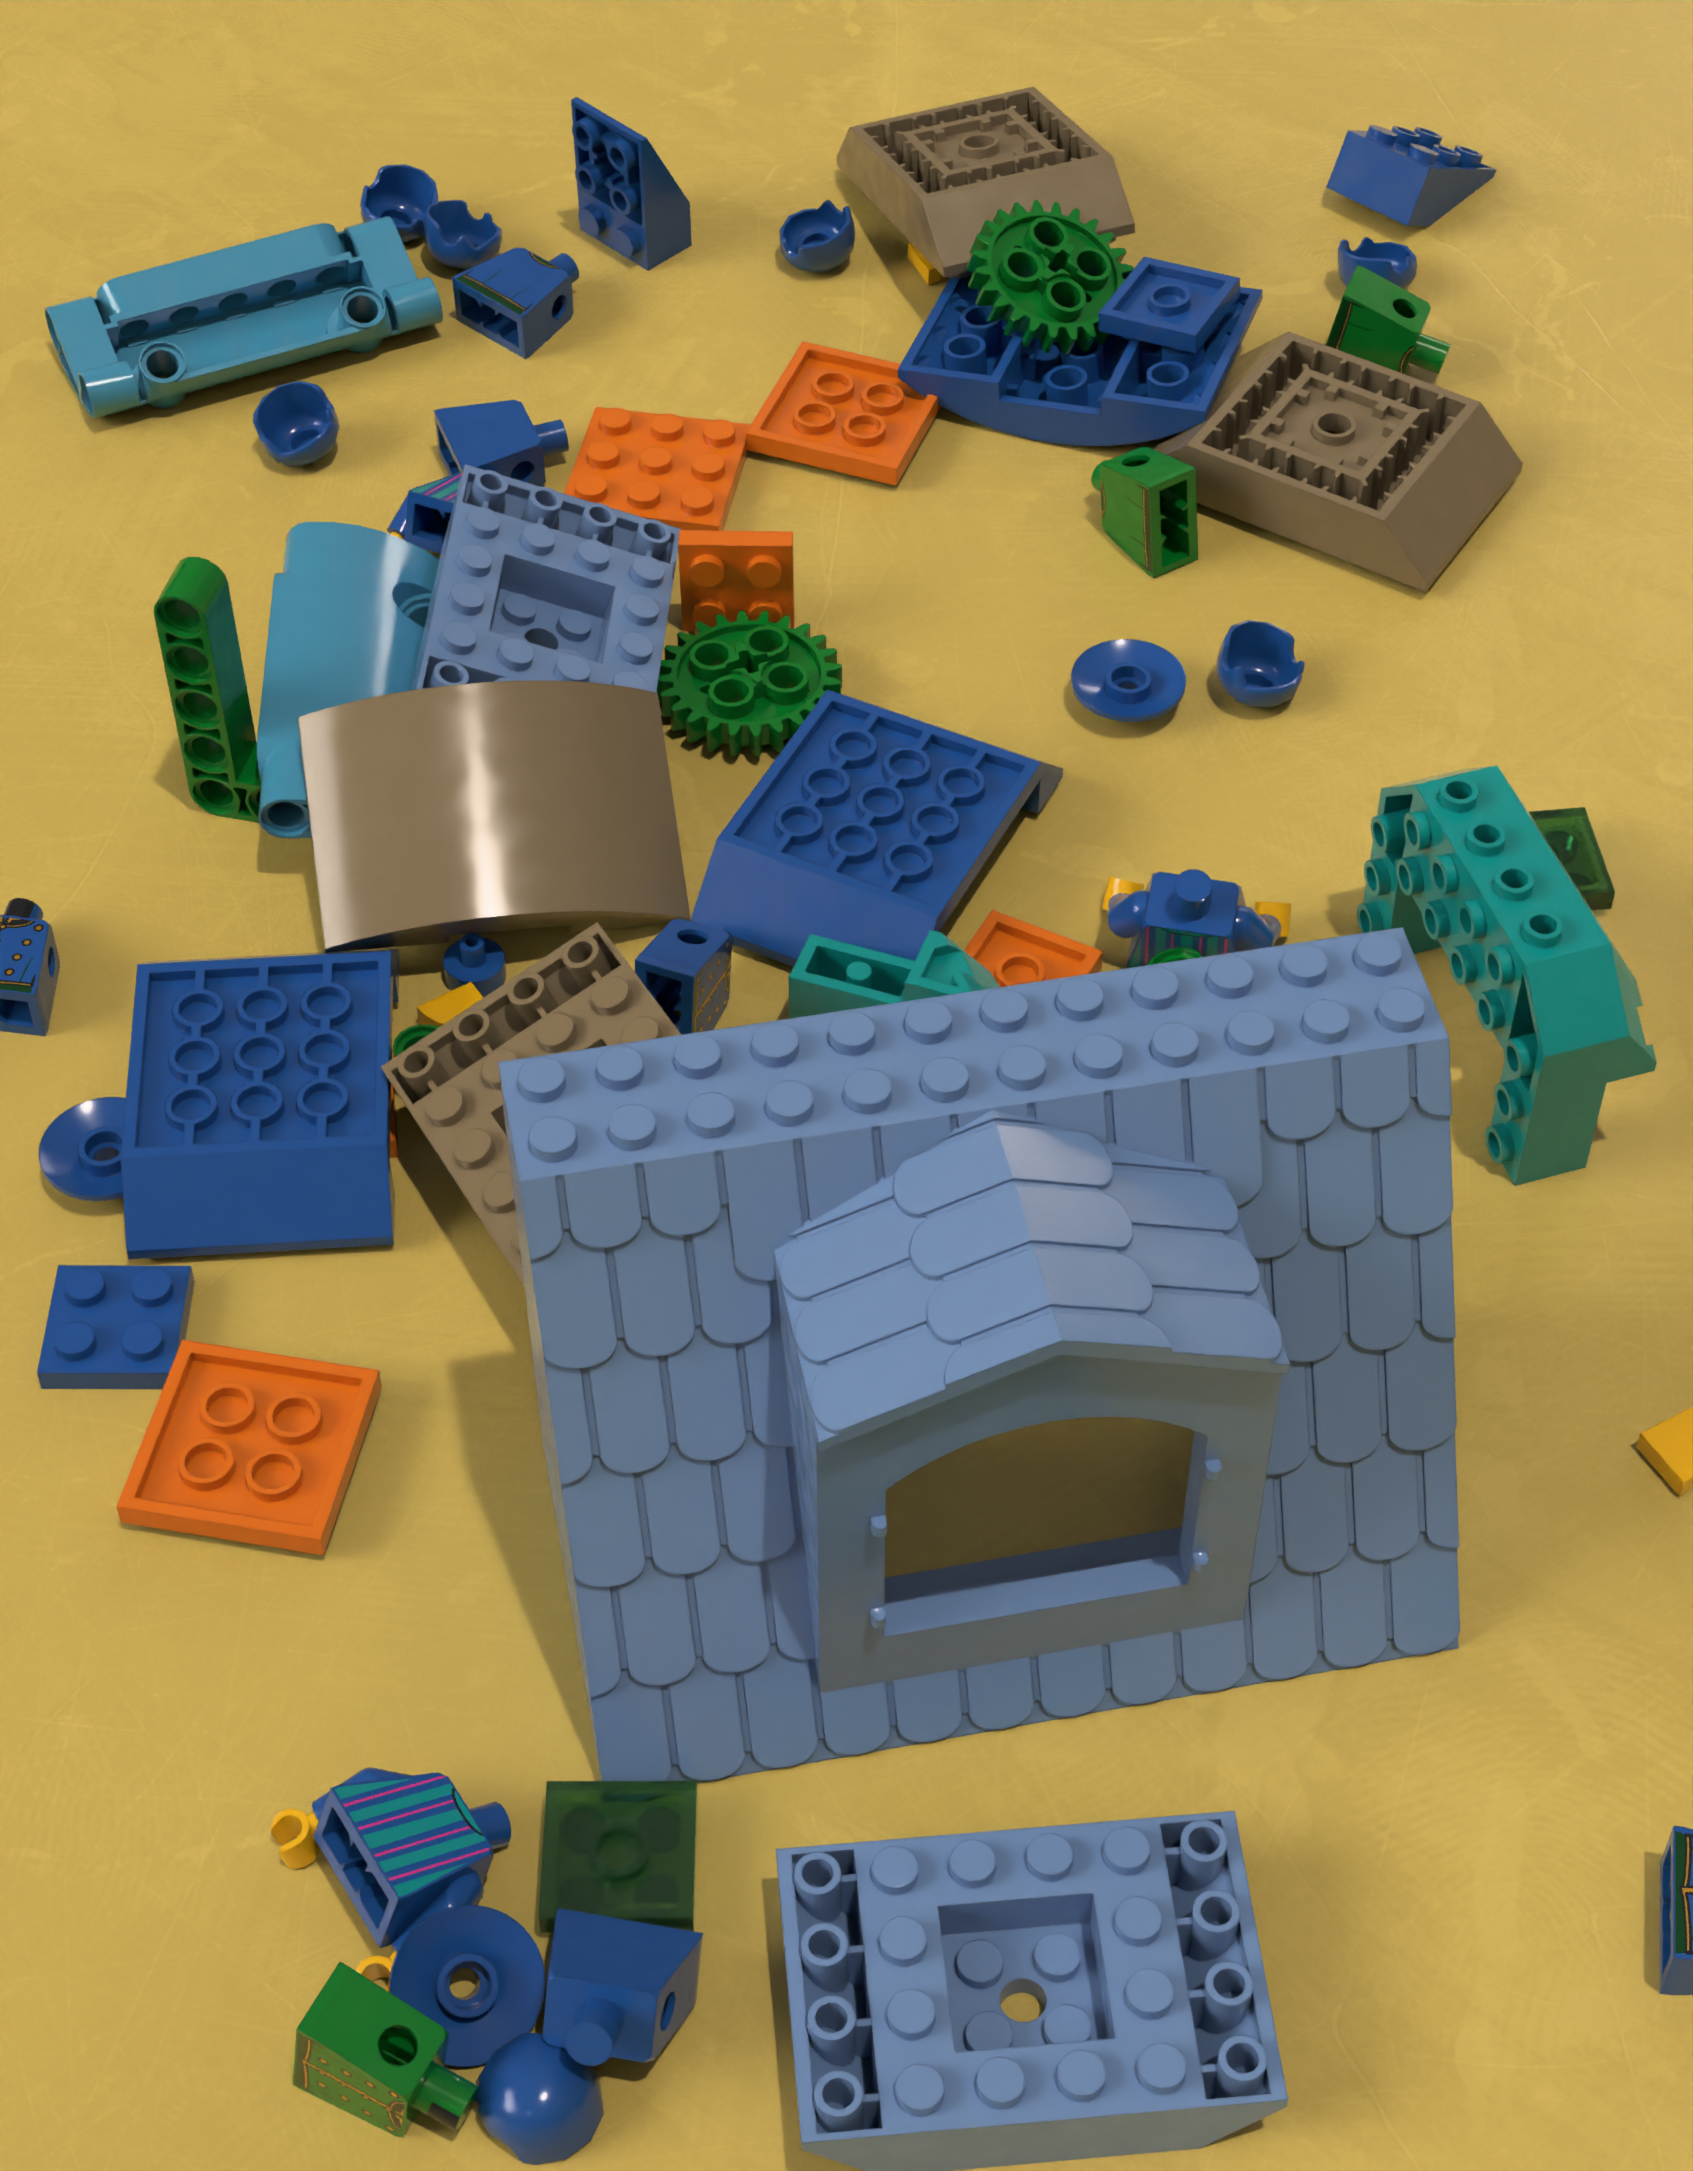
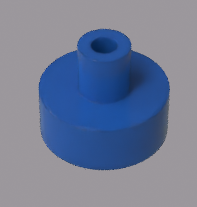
M475 933L466 934L459 941L452 944L444 954L445 981L451 991L472 982L481 995L485 997L505 983L506 965L504 952L496 942L490 939L483 938Z

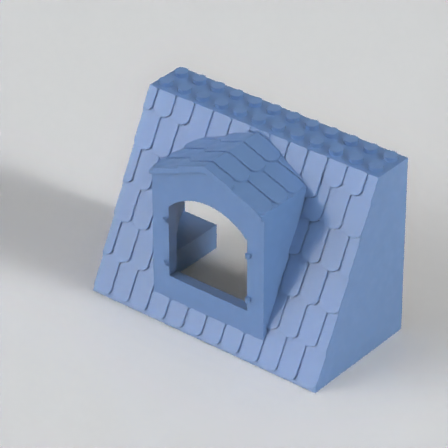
M1403 927L498 1062L542 1441L604 1800L1459 1648L1460 1614L1457 1560L1459 1530L1455 1449L1457 1418L1454 1338H1456L1451 1222L1453 1189L1450 1116H1452L1450 1044L1447 1031ZM1076 1418H1141L1162 1421L1194 1431L1182 1527L885 1578L886 1490L910 1473L939 1457L990 1436L1018 1428Z

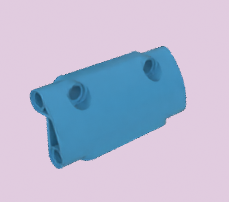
M390 216L349 226L341 232H336L335 227L327 223L303 227L123 275L104 283L97 290V297L95 298L88 296L45 308L47 326L60 361L80 402L93 419L146 404L158 408H170L179 404L184 398L185 393L344 349L357 353H367L376 349L383 338L441 323L443 320L440 298L430 277L417 278L398 230ZM160 376H170L169 378H158Z
M304 522L292 527L288 532L283 573H275L273 581L257 735V761L261 779L258 822L268 834L287 839L311 838L297 722L298 717L352 701L411 690L439 559L428 551L391 534L352 524Z

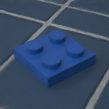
M1143 257L1099 311V331L1119 335L1127 340H1140L1166 346L1175 351L1197 353L1240 297V278Z
M58 1265L37 1370L41 1388L163 1389L181 1341L186 1338L195 1283L191 1266Z

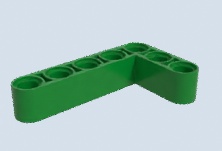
M186 557L179 561L155 603L154 618L189 792L193 801L210 814L259 823L261 779L257 761V742L228 581L223 571L211 561L200 557Z

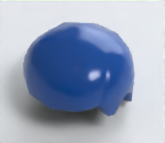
M406 164L381 167L372 185H365L362 192L360 207L363 223L390 216L403 244L423 237L426 209L428 206L437 203L439 199L436 182L424 170Z
M446 200L428 206L424 214L426 247L432 257L440 263L452 268L470 269L494 258L498 254L502 243V230L493 222L489 212L485 213L482 219H476L470 214L465 201Z
M826 200L818 209H804L788 216L779 230L781 252L791 265L803 271L825 273L840 266L854 249L855 226L849 206H845L842 212L830 200Z
M1368 237L1363 238L1358 248L1351 251L1347 240L1343 239L1339 244L1338 271L1340 279L1346 287L1357 265L1376 273L1403 289L1409 286L1416 276L1417 258L1408 246L1393 242L1374 243Z
M295 381L280 385L261 399L253 414V424L266 451L276 462L283 463L285 466L301 467L316 462L335 446L340 427L337 413L323 389L316 384Z
M1247 620L1230 627L1219 650L1216 670L1223 688L1237 702L1250 707L1273 708L1290 701L1294 697L1302 680L1301 674L1304 671L1305 663L1304 661L1297 663L1294 656L1295 640L1289 632L1268 622Z
M541 2033L520 2034L494 2051L476 2080V2085L480 2087L475 2099L479 2106L477 2112L487 2132L492 2138H497L507 2145L519 2160L526 2164L538 2165L567 2159L591 2141L604 2115L601 2085L593 2066H586L576 2062L564 2048L549 2046L543 2041V2034Z

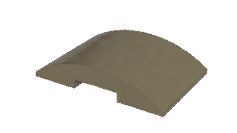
M524 680L481 682L385 694L325 708L298 717V731L325 953L448 943L450 935L556 926H569V933L583 932L596 922H598L603 930L668 925L672 919L690 921L658 693L619 685L579 681Z

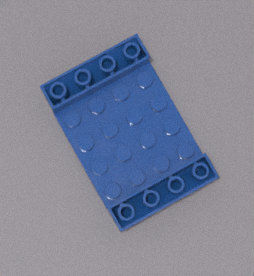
M826 690L718 836L690 921L701 925H720L731 934L733 945L793 967L810 934L915 961L929 930L937 932L941 930L1020 809L1023 808L1039 814L1062 779L1063 768L851 696Z
M398 949L168 960L137 964L121 1147L126 1248L129 1260L394 1245L395 1191L390 1166L391 1082L381 1066L392 1059L393 1002H399L400 957Z

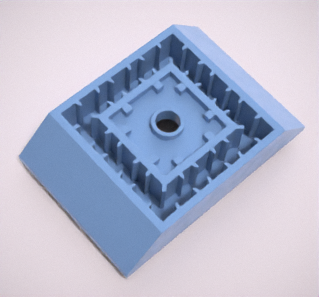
M465 464L441 549L411 690L481 682L555 680L612 684L656 693L678 553L679 530L681 529L655 519L643 518L610 508L605 504L593 503L557 492L548 487L533 485L503 476L495 471L483 470Z
M1235 1811L776 1849L802 2150L864 2171H954L1200 2149L1287 2107V2090ZM1027 1993L1036 1997L1042 2003L1045 2010L1033 2021L1019 2022L1009 2018L1003 2012L1001 2004L1010 1995Z

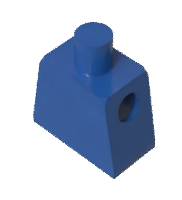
M517 400L434 410L438 451L449 476L462 473L465 464L483 470L495 471L503 476L533 485L543 486L546 482L544 457L566 452L569 449L567 433L561 419L533 425L522 402Z
M559 1908L556 1913L548 1972L543 2041L549 2046L566 2049L576 2062L586 2066L600 2065L609 2057L642 2063L654 2060L695 2006L703 1933Z

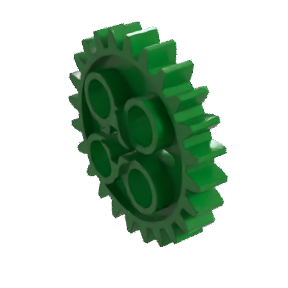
M1038 200L1033 201L1029 212L1018 202L1014 203L1010 214L999 209L993 222L986 220L980 233L977 234L969 252L972 255L966 270L973 273L968 283L969 288L981 290L975 301L976 305L992 306L987 320L995 322L1003 319L1007 322L1004 335L1009 336L1017 330L1022 332V342L1026 347L1034 338L1039 339L1045 353L1049 352L1053 342L1059 343L1060 348L1067 355L1071 352L1075 342L1084 352L1089 351L1094 340L1100 344L1106 343L1110 333L1099 331L1098 313L1134 268L1131 265L1121 263L1127 252L1125 248H1110L1109 245L1114 237L1112 232L1102 235L1097 234L1095 229L1098 220L1094 218L1083 224L1079 221L1080 211L1077 208L1069 216L1062 215L1058 202H1054L1050 212H1044Z
M742 610L739 611L737 621L729 622L721 614L716 615V626L709 627L700 621L695 622L696 636L679 632L677 634L678 646L666 645L664 648L665 660H661L657 686L662 716H671V728L674 731L686 728L688 742L692 743L705 736L707 737L708 751H713L721 743L729 744L731 756H735L742 746H750L754 756H760L762 745L770 744L780 753L784 749L783 740L792 738L826 690L841 694L842 664H837V650L835 648L826 649V636L824 634L810 638V624L806 623L792 629L790 616L788 615L782 617L777 623L769 622L768 611H763L756 621L749 620L745 611Z

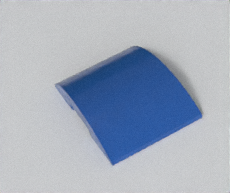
M972 275L964 278H950L900 364L898 378L924 397H927L928 394L938 396V405L953 413L989 428L1027 439L1077 446H1113L1160 439L1185 431L1206 420L1263 299V290L1240 287V297L1197 353L1175 351L1166 346L1140 340H1127L1119 335L1110 334L1105 344H1100L1094 340L1087 352H1084L1075 342L1071 352L1065 355L1059 343L1053 342L1049 352L1045 353L1039 339L1034 338L1026 347L1022 342V332L1017 330L1009 336L1004 335L1007 322L1003 319L989 322L987 319L992 306L976 305L975 301L981 290L969 288L968 283Z

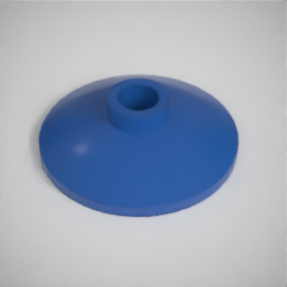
M1117 639L1097 644L1087 649L1077 658L1071 672V687L1078 701L1091 712L1111 720L1140 722L1160 717L1178 705L1185 693L1186 674L1180 661L1166 649L1146 641Z
M103 1097L82 1102L60 1114L48 1126L39 1145V1161L45 1178L55 1189L72 1198L86 1201H107L123 1197L121 1147L126 1098Z
M480 1905L449 1907L421 1921L411 1930L400 1945L394 1957L389 1976V1992L443 2026L449 2033L445 2064L461 2067L486 2064L494 2051L518 2035L529 2033L540 2014L546 1986L543 1960L530 1934L522 1925L507 1914ZM461 1968H470L476 1976L474 1990L468 1996L455 1997L449 1986L451 1976Z

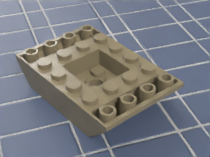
M1034 86L849 127L837 154V166L943 277L964 278L973 274L966 270V266L972 255L969 253L977 234L980 233L986 220L993 222L999 209L1010 214L1016 202L1022 205L1027 212H1029L1034 200L1039 201L1044 212H1050L1054 202H1058L1062 215L1069 216L1077 208L1080 211L1079 221L1083 224L1094 218L1098 220L1095 229L1097 234L1102 235L1109 232L1114 234L1111 243L1117 237L1135 233V223L1113 156Z
M1286 332L1237 357L1227 373L1206 420L1185 431L1164 437L1154 448L1158 452L1196 468L1197 503L1424 592L1430 588L1518 477L1523 464L1481 402L1291 332Z
M596 922L382 1065L381 1068L524 1285L498 1062L681 1035V1033L598 922Z

